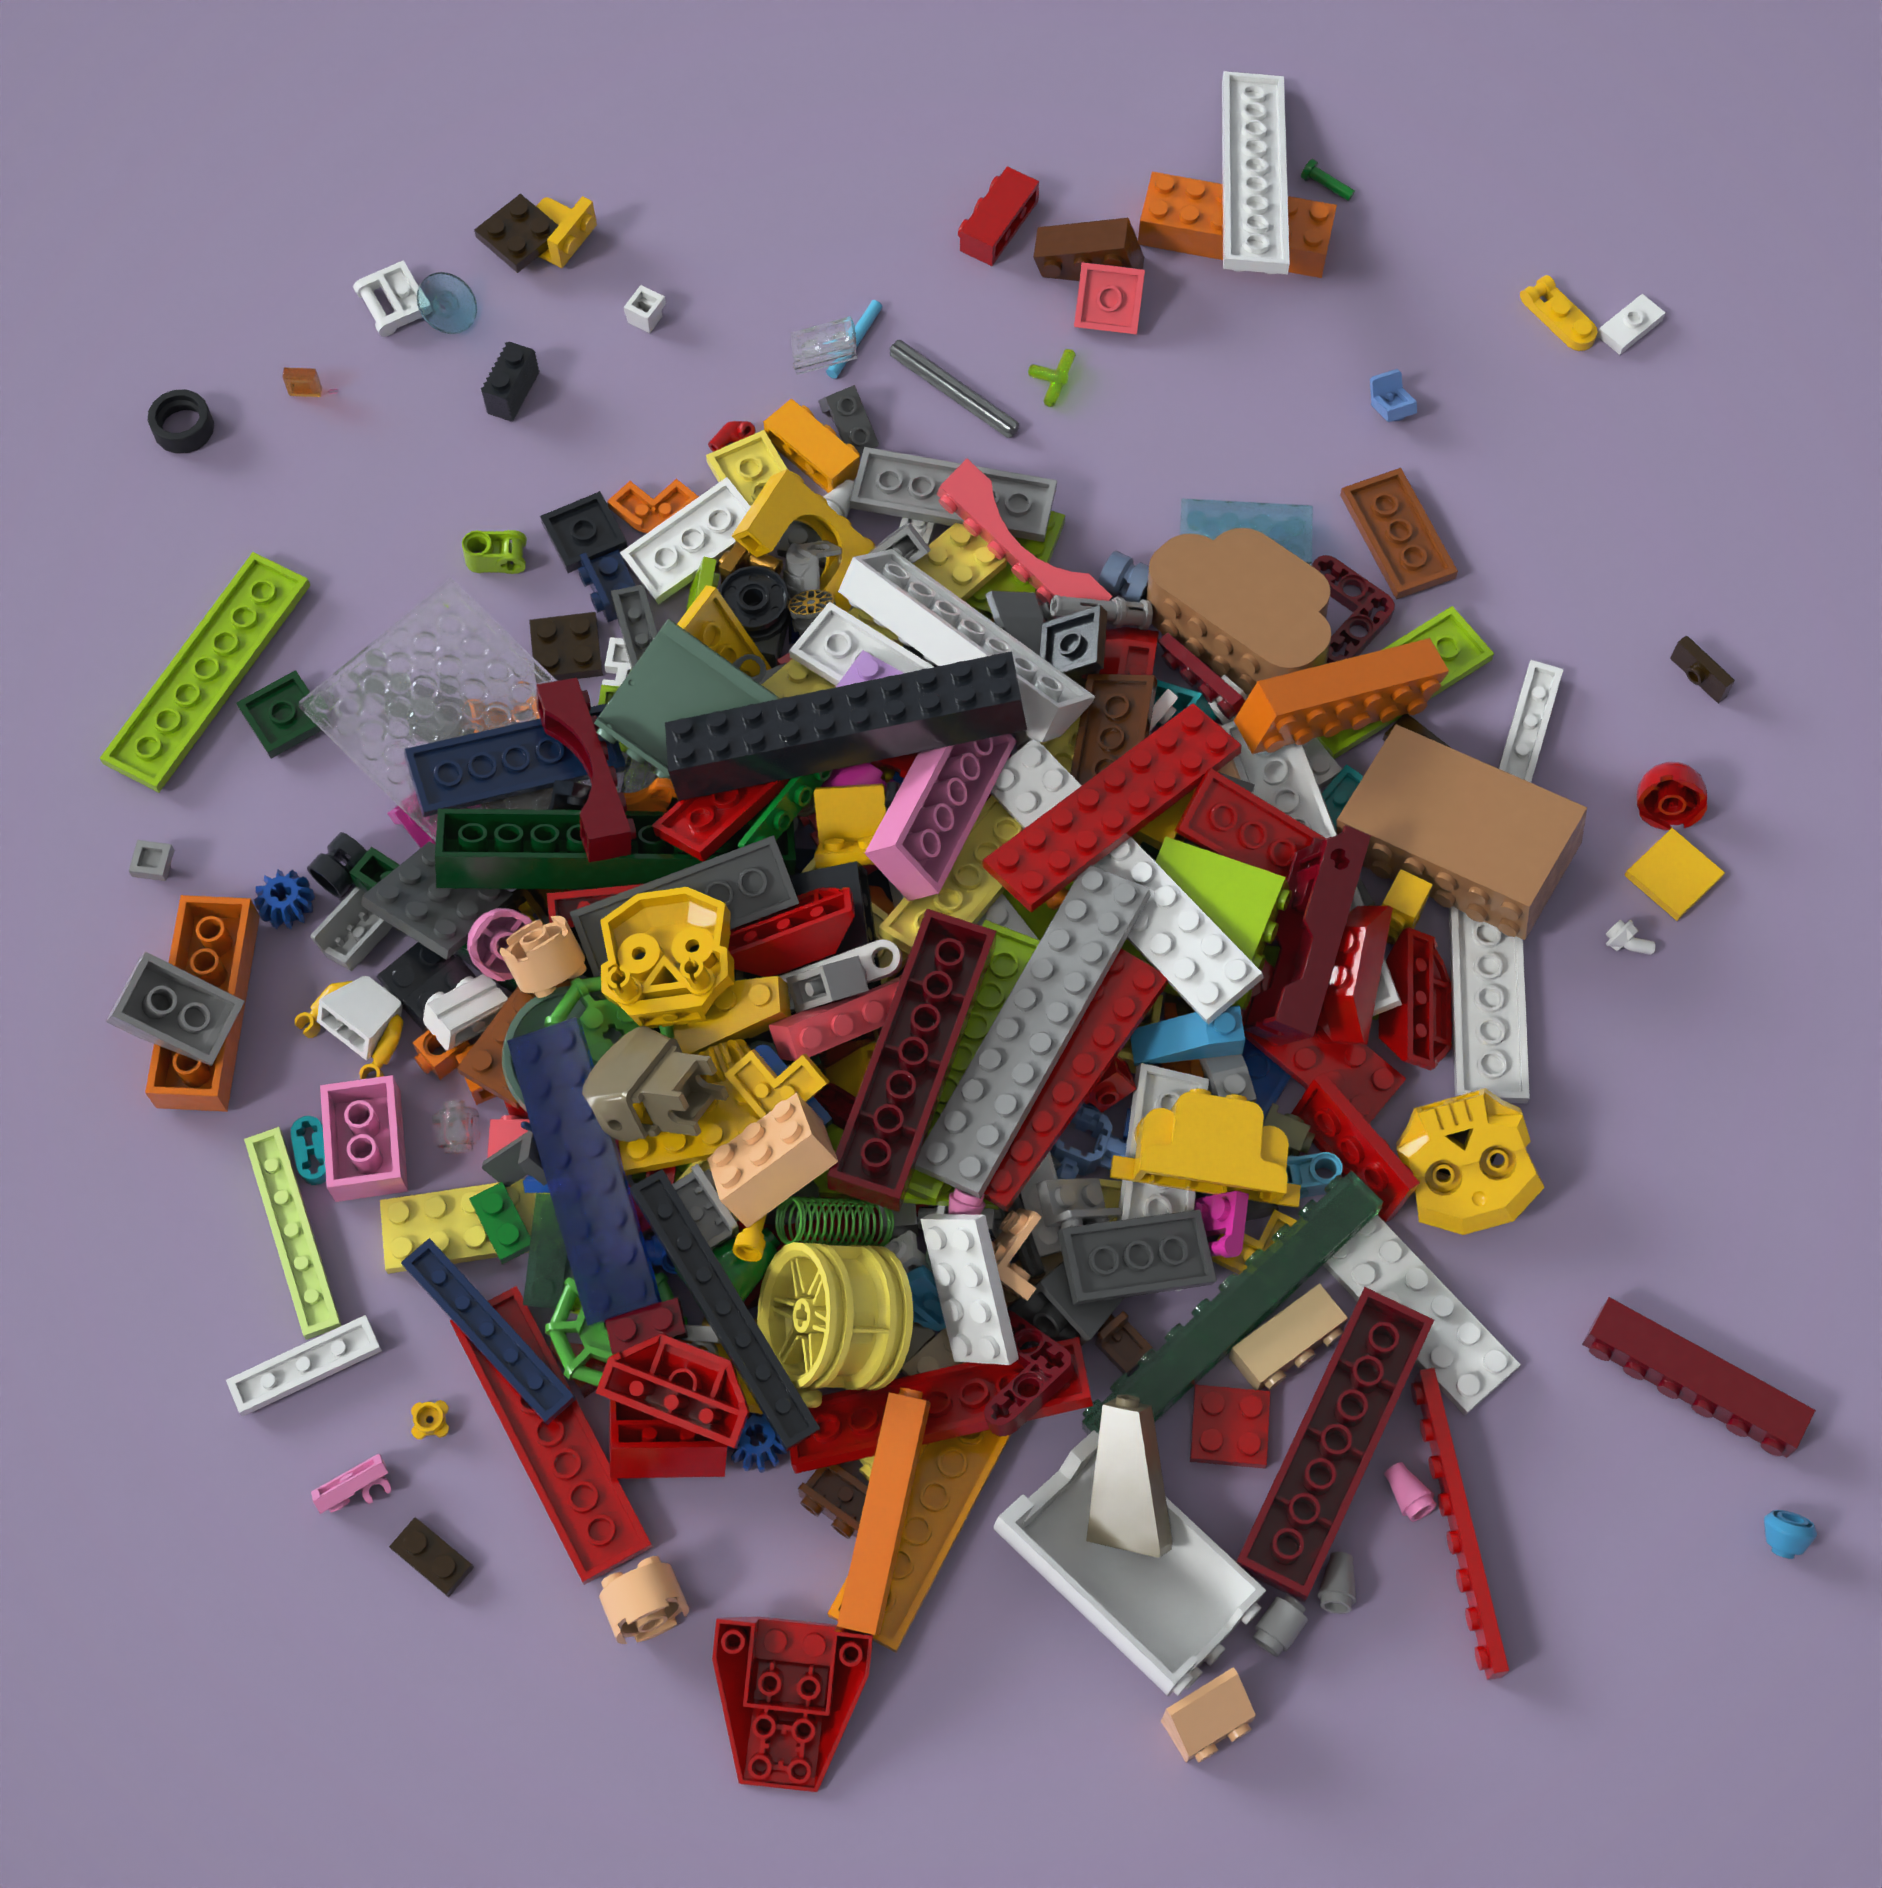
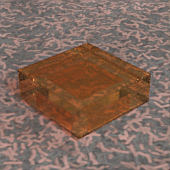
M284 367L282 378L289 396L321 397L322 385L316 369Z

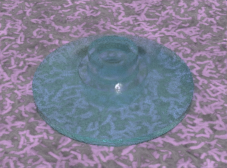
M438 272L429 275L421 282L417 291V305L421 315L430 326L443 333L458 334L467 330L473 324L477 315V302L472 290L462 279L450 273ZM440 304H443V305L445 306L446 310H444V309L440 306Z

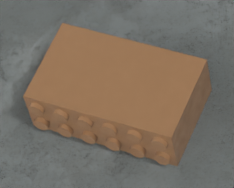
M1396 724L1337 818V834L1342 833L1343 827L1348 825L1371 836L1363 867L1370 869L1376 876L1395 880L1400 869L1433 884L1429 897L1433 898L1441 906L1447 908L1453 906L1466 913L1469 918L1476 922H1486L1497 927L1500 932L1507 936H1517L1526 940L1582 843L1587 807Z

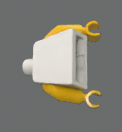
M362 976L354 981L328 985L310 1006L312 1009L310 1013L303 1012L296 1016L295 1026L302 1029L310 1022L309 1026L303 1031L307 1038L317 1036L321 1029L320 1025L323 1026L366 1061L371 1057L374 1059L372 1064H366L360 1069L359 1075L361 1080L366 1079L367 1075L372 1071H376V1077H383L384 1074L381 1068L383 1064L387 1065L400 1041L404 1025L401 1017L403 1005L385 986L382 987L369 976Z

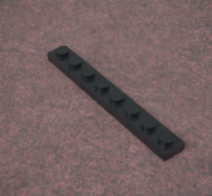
M663 1169L629 1187L630 1194L785 1451L790 1450L818 1433L820 1427Z

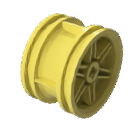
M792 1242L783 1246L774 1255L762 1281L758 1300L757 1325L795 1388L817 1390L823 1387L850 1390H878L891 1383L903 1367L912 1337L914 1313L908 1276L897 1256L883 1246H842Z

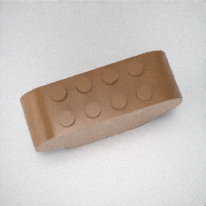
M1235 528L1225 531L1214 540L1199 534H1181L1169 539L1152 555L1149 562L1146 600L1152 603L1153 617L1151 624L1163 636L1168 632L1197 658L1212 667L1215 673L1220 676L1226 675L1245 694L1249 695L1257 681L1327 664L1331 641V627L1326 620L1330 585L1320 571L1265 534L1249 528Z

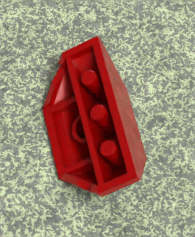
M843 887L842 889L817 888L797 896L800 904L731 929L728 951L734 959V969L763 977H770L790 972L797 967L835 954L855 916L853 894L850 887Z
M1357 906L1349 911L1318 1019V1024L1334 1043L1368 1044L1393 911L1391 906Z
M1407 927L1402 930L1386 959L1402 1005L1379 1014V1039L1402 1061L1432 1070L1437 1067L1438 1063L1452 1048L1451 981L1444 961L1436 950L1438 945L1435 937Z
M665 1334L657 1335L622 1352L609 1356L595 1392L732 1448H737L750 1412L736 1369L731 1360Z

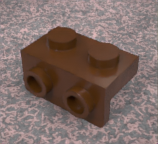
M838 1464L816 1469L807 1483L802 1482L798 1488L799 1497L802 1498L800 1504L817 1517L823 1513L833 1521L831 1524L832 1528L845 1538L850 1539L852 1535L857 1538L868 1486Z

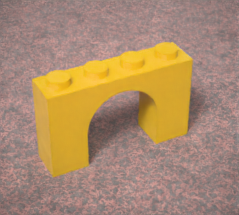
M786 469L772 475L732 534V537L757 558L773 551L793 521L809 525L818 533L822 541H829L842 548V554L826 557L825 568L820 576L819 589L832 593L836 606L848 613L852 605L848 602L849 599L838 592L852 558L868 554L876 547L875 544L858 533L847 518L838 515L828 506V502L824 497L808 488L798 474Z

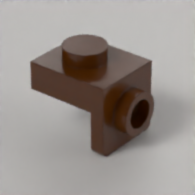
M1122 1311L1117 1317L1111 1314L1100 1327L1095 1345L1127 1377L1153 1353L1154 1348L1128 1322L1129 1315Z

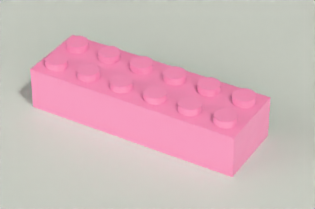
M1011 734L918 752L865 851L866 856L908 901L939 894L1017 742Z

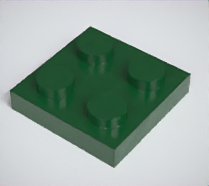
M296 670L236 702L240 712L270 759L331 726Z

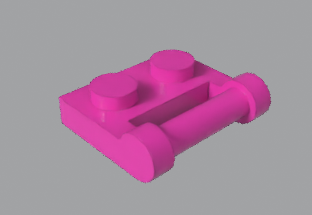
M1232 1191L1195 1199L1194 1210L1200 1209L1206 1236L1225 1234L1219 1241L1208 1242L1211 1257L1222 1255L1225 1258L1239 1256L1242 1252L1249 1194L1241 1191Z

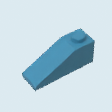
M1240 1006L1229 1007L1209 1025L1196 1012L1138 1027L1130 1037L1134 1066H1138L1141 1063L1158 1064L1239 1055L1243 1053L1245 1044Z

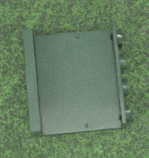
M668 618L594 724L600 727L597 733L612 744L617 740L628 747L625 753L642 765L645 761H648L657 768L655 774L658 777L670 778L665 722L781 698Z

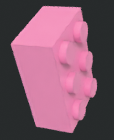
M393 1075L320 1085L327 1189L335 1202L408 1192L401 1091Z

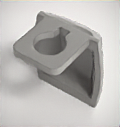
M825 540L804 544L792 543L788 548L785 569H783V581L786 583L790 600L802 592L819 590V558L842 554V548Z

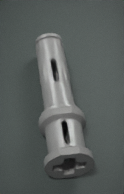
M1055 595L1050 603L1051 615L1064 617L1101 605L1107 611V621L1109 624L1119 628L1122 625L1137 626L1140 630H1147L1151 625L1153 617L1152 603L1149 600H1141L1139 603L1125 601L1122 597L1113 598L1111 601Z

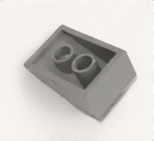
M145 951L136 963L106 1022L140 1039L212 1066L245 1001Z

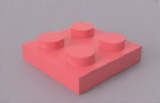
M1082 262L1074 327L1137 335L1145 270Z

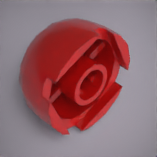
M1665 762L1654 766L1646 772L1638 784L1637 807L1639 808V815L1650 826L1662 830H1670L1672 828L1671 825L1683 824V828L1692 826L1701 820L1707 811V788L1701 775L1689 765L1680 762Z

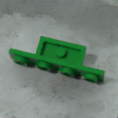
M833 770L792 778L772 801L741 828V830L747 833L738 843V847L742 848L773 835L777 840L789 828L791 822L802 808L810 802L815 788L820 787L824 781L828 780Z

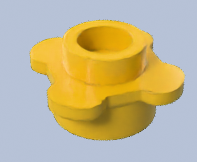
M441 1400L435 1403L418 1402L414 1404L411 1408L414 1427L411 1430L412 1435L418 1440L431 1435H436L439 1438L446 1436L449 1432V1426L446 1424V1413L449 1410L448 1405ZM428 1417H433L432 1423H427Z

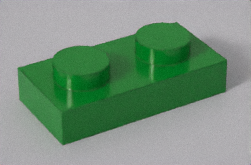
M503 1182L469 1198L502 1265L536 1248Z

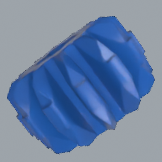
M277 869L276 877L273 879L264 875L266 885L256 886L255 892L258 897L254 899V906L259 910L260 918L265 922L270 921L272 927L276 929L283 922L289 929H292L293 921L295 920L305 924L303 913L313 912L314 907L311 902L315 900V893L313 889L309 888L310 883L308 879L304 876L299 877L297 872L293 870L284 876L283 872Z
M750 1412L751 1417L745 1423L737 1448L727 1446V1449L734 1450L731 1455V1460L734 1463L744 1459L743 1469L745 1471H749L755 1462L759 1472L763 1473L766 1470L765 1461L769 1460L773 1466L777 1467L780 1462L775 1453L786 1455L788 1451H785L764 1414L760 1417L758 1413ZM757 1433L763 1434L765 1443L762 1444L759 1441V1446H752L750 1437L754 1436L757 1438Z

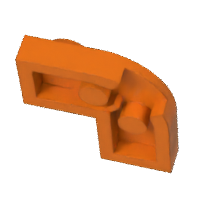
M675 479L653 499L633 482L629 481L607 501V504L611 511L631 527L640 532L648 533L699 496L678 479Z

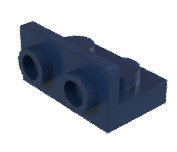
M619 550L591 561L586 552L580 554L582 567L577 568L584 587L590 585L593 591L590 594V598L596 612L602 611L607 622L616 620L617 616L612 602L611 591L636 586Z

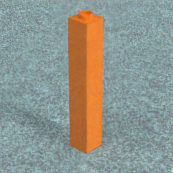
M900 1388L899 1394L890 1392L888 1394L838 1618V1627L880 1635L931 1405L927 1400H922L923 1392Z

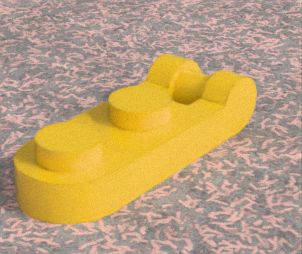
M1544 275L1537 280L1534 287L1528 286L1520 292V299L1523 304L1568 347L1576 351H1585L1594 345L1597 327L1556 287L1552 277ZM1544 296L1548 301L1544 303L1540 297Z

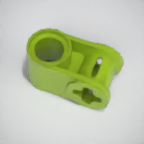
M516 530L471 531L462 539L465 564L469 570L475 573L517 574L523 572L526 567V561L523 558V548L526 546L527 537L522 532Z

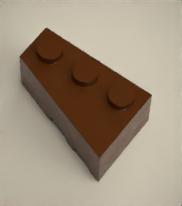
M1128 217L1044 226L1037 229L1033 258L1041 276L1044 278L1080 281L1082 262L1143 269L1144 255Z

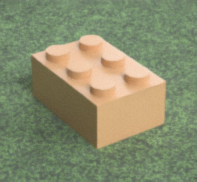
M797 1092L787 1100L779 1102L771 1112L757 1122L749 1124L741 1134L729 1143L718 1147L707 1158L720 1201L747 1228L838 1162L823 1120Z

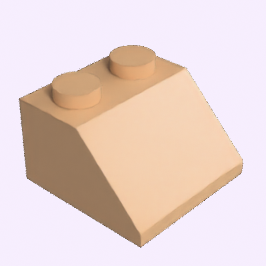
M1233 1667L1166 1708L1161 1723L1185 1762L1187 1763L1191 1759L1196 1758L1198 1763L1218 1751L1215 1744L1229 1737L1231 1742H1234L1250 1732L1252 1729L1249 1723L1253 1721L1256 1714L1240 1677Z

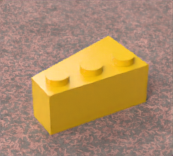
M779 976L737 980L734 985L729 986L715 999L706 1013L707 1021L687 1022V1024L680 1025L673 1024L674 1039L677 1040L683 1053L698 1055L699 1052L718 1045L720 1042L724 1043L731 1039H751L770 1030L769 1024L791 1016L788 984Z

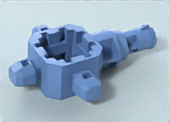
M1083 1103L1070 1123L1076 1124L1075 1128L1086 1132L1087 1129L1092 1131L1091 1137L1096 1138L1093 1152H1088L1085 1157L1080 1155L1081 1150L1070 1147L1067 1150L1063 1148L1065 1142L1060 1141L1061 1136L1050 1150V1153L1062 1164L1056 1171L1057 1178L1075 1179L1077 1174L1081 1176L1093 1173L1096 1167L1099 1166L1111 1170L1113 1155L1125 1157L1127 1139L1123 1140L1113 1136L1111 1133L1113 1126L1108 1116L1101 1114L1100 1110L1091 1103Z

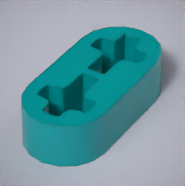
M300 1117L291 1127V1140L296 1167L306 1183L320 1185L326 1182L323 1125L316 1117ZM308 1127H312L314 1131L312 1133L313 1145L308 1146V1143L302 1136ZM312 1155H315L320 1163L318 1172L312 1174L308 1169L312 1165L310 1158Z

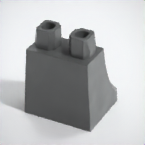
M1063 1260L1034 1285L1036 1290L1028 1301L1019 1298L1007 1310L1016 1313L1056 1342L1079 1337L1082 1346L1092 1339L1124 1298L1073 1305ZM1030 1341L1032 1347L1039 1346V1343Z

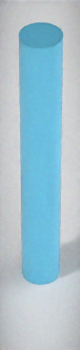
M876 300L871 301L826 370L828 376L834 379L839 376L883 308L880 302Z

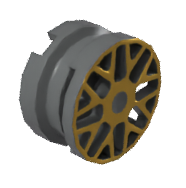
M819 589L805 591L794 596L788 604L790 616L793 618L791 622L794 632H799L801 636L829 602L836 605L833 594Z

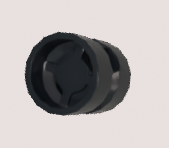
M340 832L327 846V854L320 853L307 867L308 872L315 881L337 898H341L354 884L349 872L367 852L361 844L344 832Z

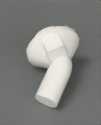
M1620 919L1606 933L1610 938L1606 945L1611 946L1616 951L1624 947L1630 951L1652 955L1656 947L1654 941L1633 937L1638 930L1633 925L1631 919L1626 924Z

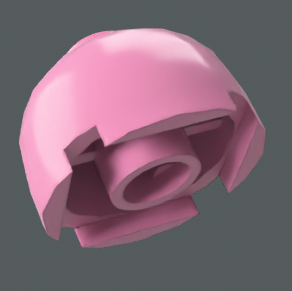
M495 908L483 913L473 923L468 933L467 949L473 964L485 976L496 981L513 979L509 968L500 954V949L502 947L506 950L508 947L506 939L523 926L531 923L532 920L525 914L509 908Z

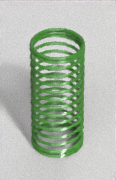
M791 1196L778 1206L775 1225L778 1237L786 1245L800 1241L801 1243H820L826 1245H870L884 1247L890 1241L893 1234L894 1215L891 1209L883 1207L887 1217V1232L884 1240L879 1244L878 1242L883 1233V1215L878 1205L861 1199ZM794 1201L795 1203L788 1219V1230L792 1241H789L785 1234L784 1219L788 1206ZM797 1205L798 1211L795 1220V1229L797 1235L794 1238L792 1233L791 1220L793 1211ZM818 1205L821 1207L819 1212L817 1210ZM874 1207L877 1208L880 1216V1233L875 1242L873 1240L876 1233ZM807 1212H808V1214H809V1230H808V1233L806 1232V1217H807ZM829 1212H830L831 1227H830V1233H829V1236H828V1232H827V1219H828V1214H829ZM837 1212L838 1228L835 1236L834 1219ZM844 1212L845 1230L842 1236L841 1219ZM851 1212L852 1231L849 1237L848 1219ZM857 1212H858V1216H859V1232H858V1235H857V1237H856V1233H855V1219H856V1215H857ZM814 1213H816L817 1221L815 1234L813 1232ZM823 1213L824 1225L823 1232L821 1235L820 1218L821 1214ZM871 1213H872V1216H873V1232H872V1235L870 1234V1228H869V1221H870V1214H871ZM863 1214H864L863 1230H864V1234H865L864 1237H863V1234H862V1219H863Z

